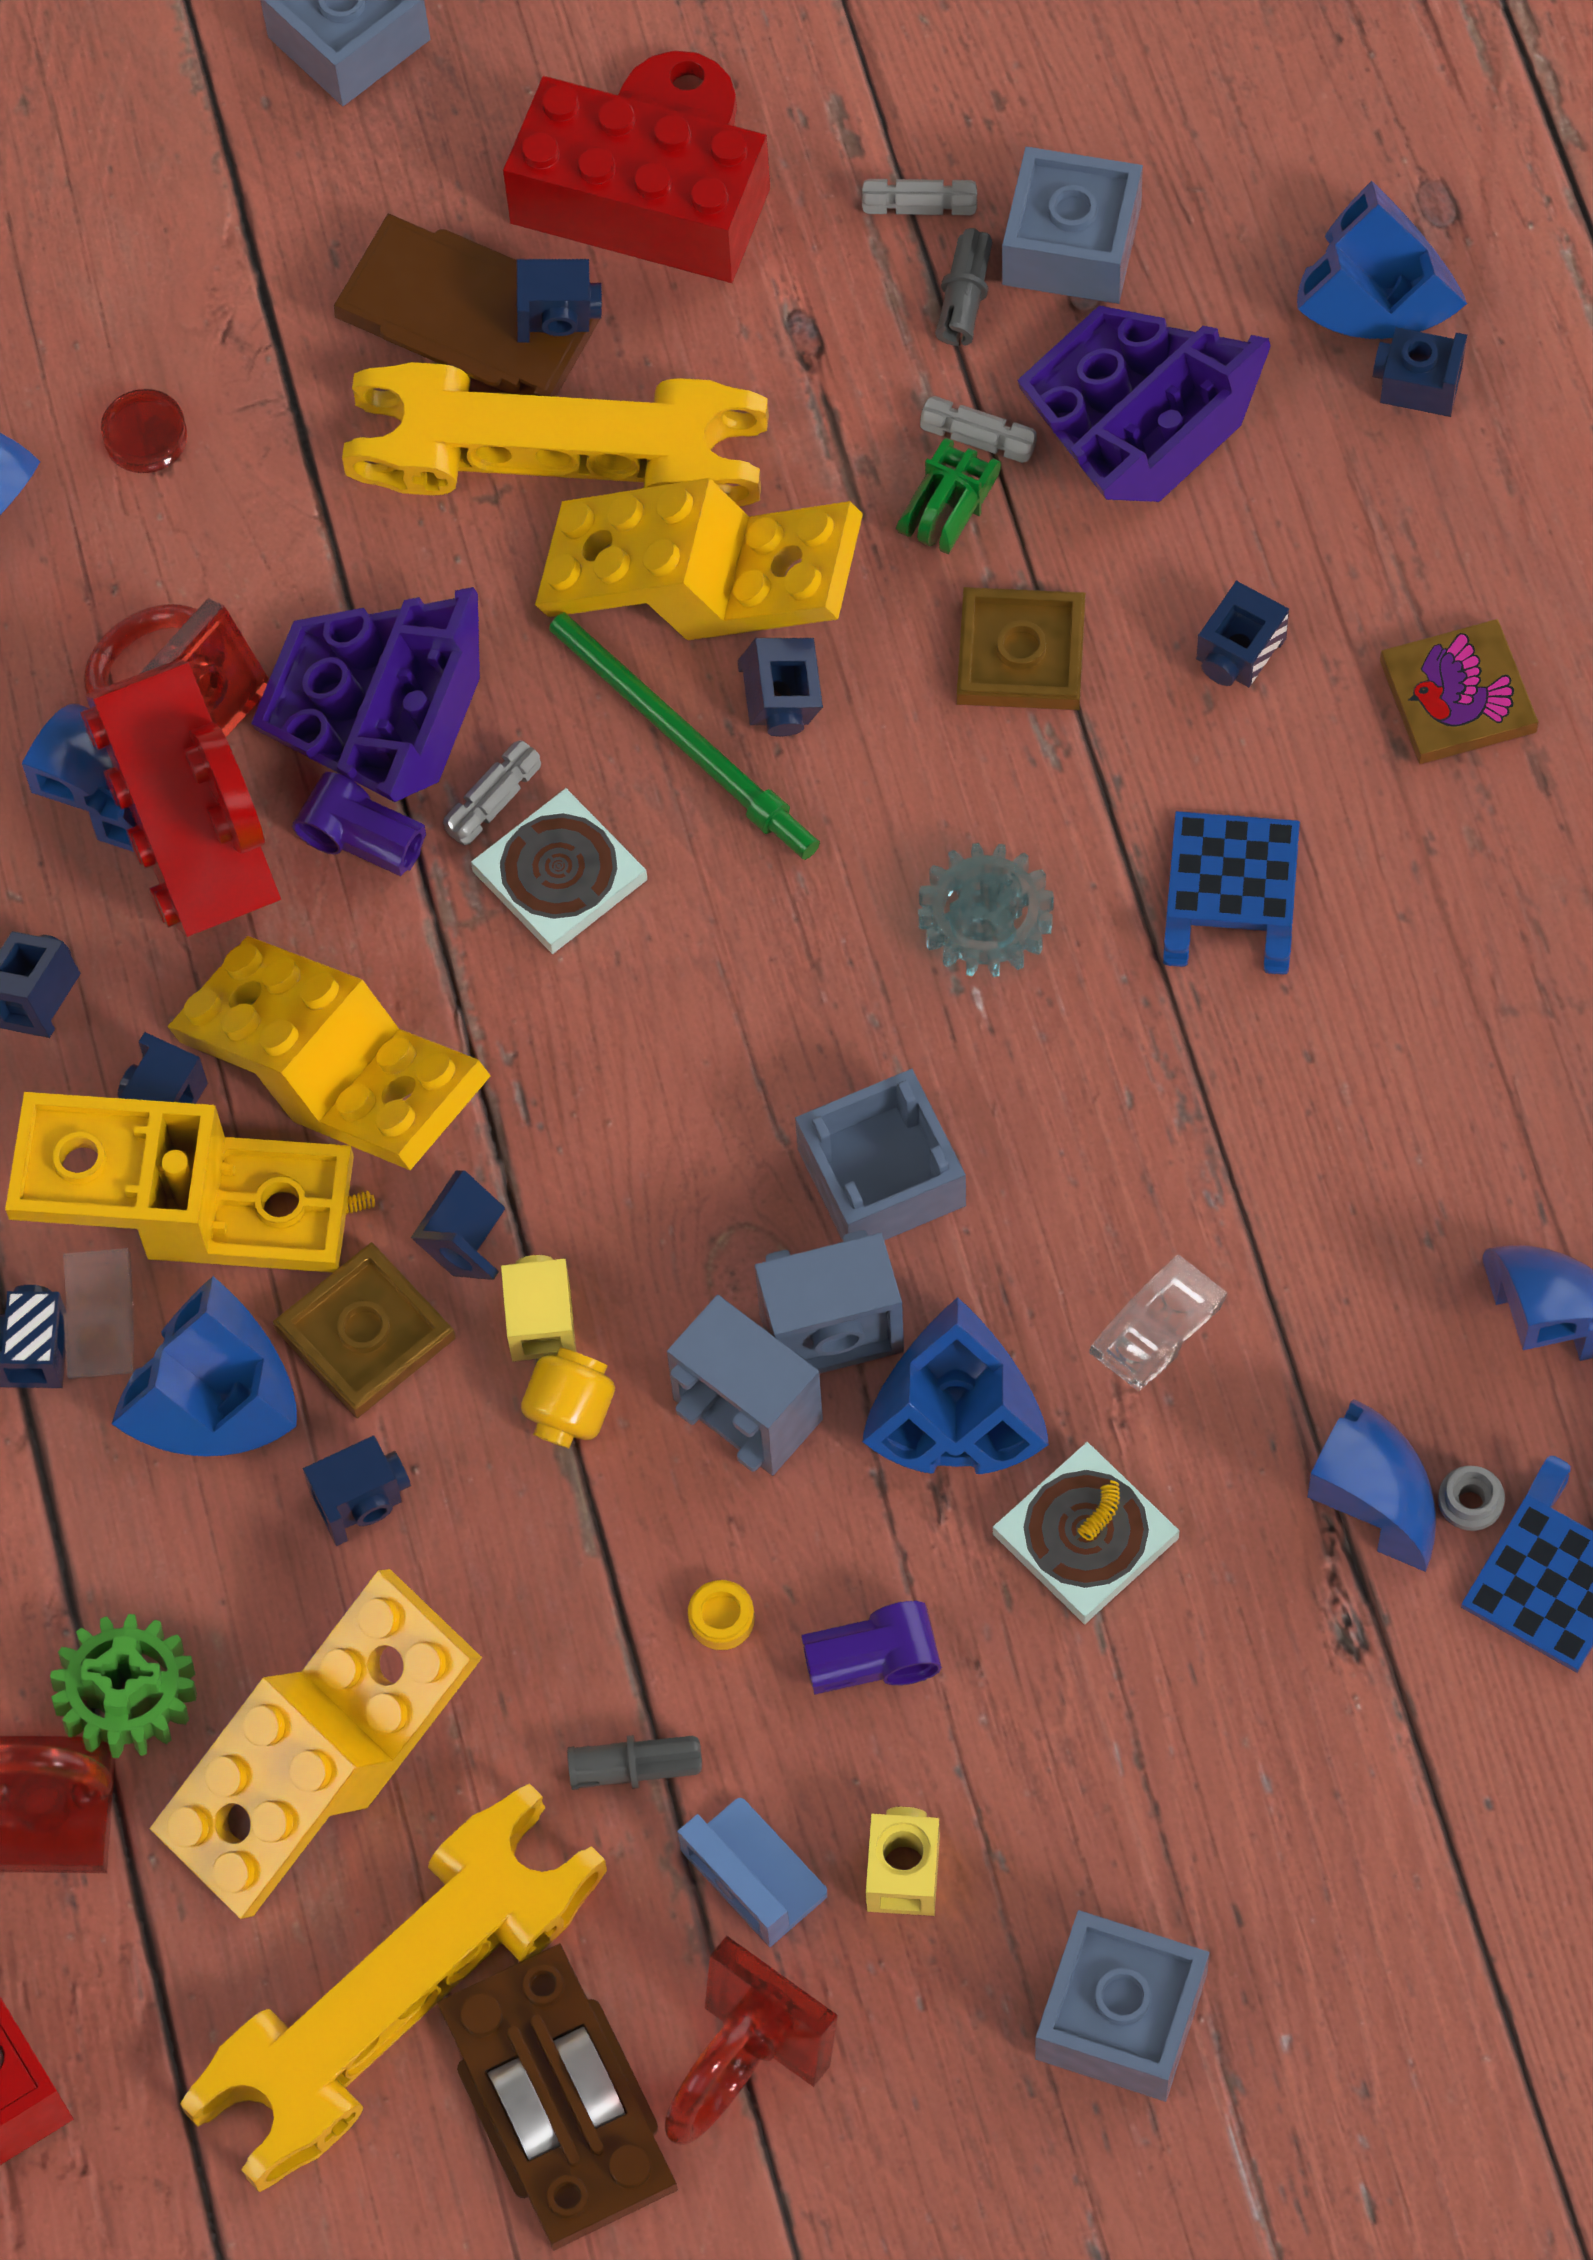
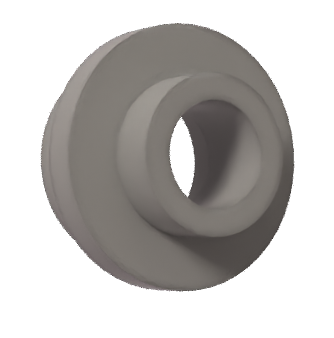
M1463 1466L1451 1471L1442 1481L1438 1494L1439 1508L1445 1519L1455 1527L1467 1531L1482 1530L1495 1523L1502 1513L1505 1502L1504 1489L1499 1479L1489 1470L1478 1466ZM1472 1492L1481 1497L1483 1504L1475 1509L1466 1508L1461 1504L1459 1497L1464 1493Z

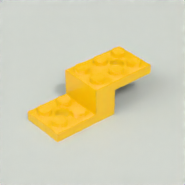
M710 478L562 501L535 605L548 617H554L563 612L575 614L647 603L686 640L838 620L863 513L851 501L748 516ZM799 559H802L800 563H797L793 567H791L785 575L787 569L791 566V564H793L795 561Z
M247 936L227 954L224 963L199 991L188 998L184 1008L167 1026L180 1043L255 1073L294 1123L407 1170H411L490 1078V1074L478 1059L399 1029L362 979ZM411 1094L409 1098H407L406 1100H402L404 1097Z
M24 1092L5 1211L9 1220L137 1229L148 1260L333 1273L339 1268L354 1155L352 1147L349 1145L225 1137L215 1105ZM78 1148L94 1150L98 1157L90 1169L75 1173L63 1167L66 1156L73 1150ZM287 1192L299 1199L297 1208L286 1216L275 1217L264 1211L266 1201L274 1194Z
M391 1569L378 1570L301 1672L262 1678L149 1829L240 1919L254 1916L329 1816L369 1807L482 1657ZM388 1646L395 1648L403 1659V1673L396 1683L387 1680L380 1668L381 1655ZM235 1804L242 1806L250 1817V1831L244 1840L236 1838L229 1828L228 1817Z

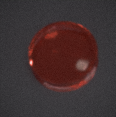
M138 389L119 396L107 407L101 421V434L107 454L116 465L130 472L152 473L170 466L180 457L187 443V427L179 404L172 397L158 390Z

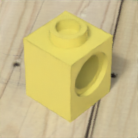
M531 1255L517 1260L515 1264L501 1265L507 1339L512 1361L540 1359L546 1355L557 1356L560 1347L576 1352L571 1290L566 1259L553 1260L545 1255Z
M893 1807L886 1811V1815L871 1814L866 1882L867 1912L935 1916L940 1841L939 1818L927 1817L925 1811L912 1807ZM899 1847L912 1848L922 1857L915 1867L908 1870H898L891 1867L885 1858L892 1850Z

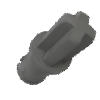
M968 228L959 236L951 272L943 277L941 284L945 295L935 335L940 341L953 346H959L961 333L963 334L961 343L964 346L972 343L980 301L987 297L989 290L984 279L993 242L988 233L979 232L975 228Z
M628 1735L627 1742L567 1748L572 1790L631 1783L632 1789L639 1788V1781L697 1775L702 1770L701 1745L699 1739L695 1736L635 1742L634 1735Z

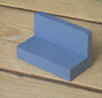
M743 1798L735 1799L708 1824L697 1814L677 1831L681 1852L769 1947L774 1945L827 1898L826 1886Z

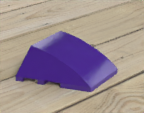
M1098 306L1017 381L1021 391L1106 500L1160 502L1242 425L1271 345L1269 338L1251 335L1248 342L1220 337L1218 329L1202 326L1198 331L1193 332L1167 327L1166 320L1162 317Z
M474 587L455 590V598L424 604L420 597L404 600L400 609L368 614L365 608H359L293 621L251 722L252 726L260 733L393 802L438 783L480 680L478 593Z

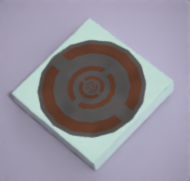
M567 788L471 861L472 870L475 875L552 954L648 880L646 869Z
M1088 1442L993 1526V1535L1084 1625L1179 1539L1180 1532ZM1110 1480L1118 1482L1120 1488V1499L1118 1501L1120 1503L1117 1505L1116 1515L1112 1516V1520L1106 1524V1527H1103V1530L1094 1537V1540H1086L1078 1533L1077 1528H1080V1525H1084L1083 1522L1086 1521V1518H1090L1089 1515H1093V1511H1096V1508H1098L1097 1506H1099L1101 1501V1486L1116 1485L1110 1483Z

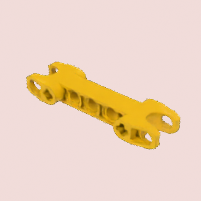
M410 362L396 366L368 368L354 373L352 390L355 406L362 408L365 412L387 415L401 421V424L393 432L385 436L354 438L344 443L342 461L345 475L362 483L385 487L402 494L444 495L456 489L458 471L644 482V488L710 478L739 507L760 501V468L753 466L749 462L722 458L711 451L718 442L726 438L757 436L767 431L769 418L768 399L749 390L725 386L711 380L668 379L656 386L654 403L469 392L470 378L468 374L459 368L445 364ZM375 388H380V389H385V390H389V391H377V390H374V389H375ZM731 410H741L749 413H740ZM365 461H370L379 464L367 463ZM728 484H739L741 486H732Z
M530 1783L512 1792L493 1806L472 1815L439 1846L432 1855L428 1868L445 1885L292 2026L288 2028L271 2009L259 2012L219 2047L208 2067L184 2096L180 2105L184 2113L197 2127L204 2123H209L221 2112L237 2102L248 2100L259 2102L273 2111L274 2120L271 2132L263 2143L247 2158L246 2164L241 2169L246 2179L258 2192L276 2184L301 2166L318 2159L353 2126L362 2113L363 2106L346 2087L432 2009L438 2001L445 1997L501 1944L520 1962L544 1950L570 1925L580 1906L606 1873L605 1859L592 1846L586 1850L579 1851L566 1863L554 1870L536 1871L528 1869L518 1862L515 1857L517 1844L525 1833L535 1825L545 1809L542 1795Z

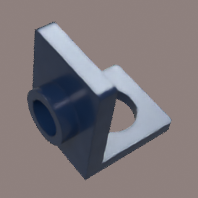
M456 1170L411 1238L452 1276L494 1280L499 1271L477 1251L504 1212L505 1207L465 1170Z

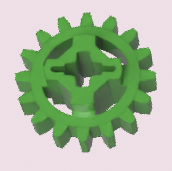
M128 1614L123 1628L114 1629L112 1622L106 1616L100 1619L101 1633L92 1636L83 1628L76 1631L80 1646L77 1651L66 1647L60 1648L58 1654L61 1666L64 1669L51 1671L50 1674L53 1691L58 1692L51 1696L56 1716H64L62 1721L65 1732L69 1737L83 1732L82 1737L85 1748L91 1753L104 1741L109 1743L112 1758H119L124 1744L132 1743L140 1756L146 1755V1739L155 1736L161 1742L168 1744L172 1741L168 1727L169 1722L172 1721L177 1724L186 1725L189 1721L187 1707L183 1702L196 1701L197 1698L195 1682L190 1679L195 1676L192 1657L182 1656L184 1648L182 1639L178 1634L168 1637L163 1641V1628L158 1620H154L144 1631L138 1629L135 1614ZM142 1655H147L158 1663H148ZM82 1700L87 1701L88 1708L100 1709L105 1714V1717L94 1714L84 1705Z

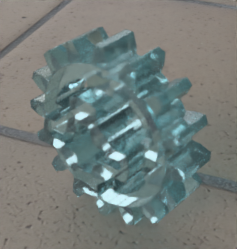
M973 843L970 858L963 859L960 854L952 850L948 852V870L935 865L929 869L931 885L920 886L919 905L922 908L918 909L919 929L927 930L926 946L929 950L944 946L943 964L945 966H951L960 958L966 961V975L968 976L975 974L979 964H988L992 977H999L1001 962L1008 960L1012 966L1020 970L1024 967V950L1038 955L1042 952L1043 937L1041 934H1051L1053 929V915L1049 912L1053 911L1054 895L1053 891L1044 890L1046 874L1043 869L1027 873L1029 869V856L1022 853L1013 861L1006 859V848L1003 844H998L993 856L984 855L979 843ZM956 891L958 899L950 903V911L944 914V907L948 898ZM1027 906L1028 913L1021 926L1016 929L1014 920L1022 916V908Z

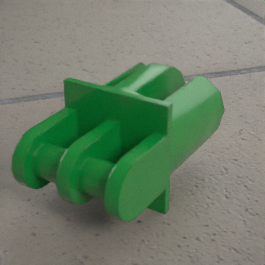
M945 438L932 459H926L925 477L900 517L896 530L902 535L911 537L919 524L918 542L927 546H933L940 538L939 550L949 555L972 514L981 515V505L998 477L1001 461L994 458L989 463L977 458L978 453L976 450L969 448L966 452L953 448V440ZM946 464L949 465V466H952V467H954V468H956V469L953 470V469H951V468H949V467H946ZM969 475L975 476L979 478V480L969 477Z

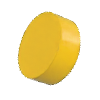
M727 1580L711 1581L697 1589L688 1605V1620L693 1636L702 1645L714 1650H728L742 1644L751 1634L755 1622L753 1602L747 1591L737 1583Z

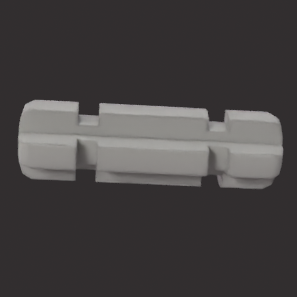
M867 179L862 186V208L867 214H887V208H896V214L943 215V209H952V215H973L977 209V185L972 180H952V186H944V180L896 179V185H888V179Z
M931 396L927 399L920 416V427L923 430L943 436L946 431L952 433L950 439L994 454L999 449L1004 450L1003 457L1021 463L1028 462L1032 456L1037 442V432L1033 428L1018 423H1013L1012 427L1005 426L1006 419L964 405H960L957 410L952 408V401L937 396Z
M524 741L514 742L501 756L505 761L502 764L499 762L494 763L465 794L463 798L467 802L464 805L456 804L444 817V830L460 844H470L482 832L483 828L480 824L482 822L490 823L521 789L518 783L520 781L528 782L540 769V755Z

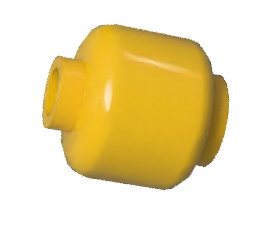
M561 1347L557 1356L546 1355L541 1357L536 1363L521 1402V1410L524 1416L537 1423L533 1435L567 1449L570 1448L573 1438L592 1440L600 1432L615 1392L614 1382L604 1375L608 1365Z

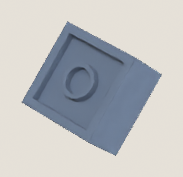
M260 0L268 38L341 106H345L431 40L424 0Z
M1025 147L1002 244V285L1119 304L1141 209L1143 165Z
M909 1069L795 1117L797 1149L842 1241L845 1234L865 1230L868 1236L882 1232L885 1241L966 1206V1174L913 1069Z
M865 1230L844 1235L843 1242L794 1255H790L788 1250H781L767 1254L766 1262L755 1264L759 1314L763 1329L819 1370V1374L904 1352L902 1300L882 1232L869 1236Z
M718 1294L667 1350L673 1400L678 1403L676 1406L677 1415L691 1425L700 1420L739 1450L737 1460L750 1471L754 1472L759 1467H762L774 1476L823 1420L819 1370Z
M1078 1910L1036 2034L1035 2060L1166 2102L1207 1977L1210 1952Z

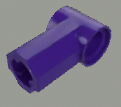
M325 772L322 774L292 823L294 832L315 849L333 855L339 854L341 850H344L398 876H402L404 872L411 870L420 855L426 836L424 824L372 801L368 793L360 785L335 772Z
M904 1601L890 1604L873 1612L869 1620L801 1635L814 1695L883 1680L889 1685L914 1684L935 1676L942 1668L926 1604L920 1601Z

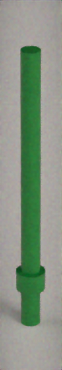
M563 612L553 619L549 626V631L747 809L746 817L763 833L769 834L773 832L803 860L810 858L817 851L820 841L789 814L790 806L773 790L763 791L567 613Z

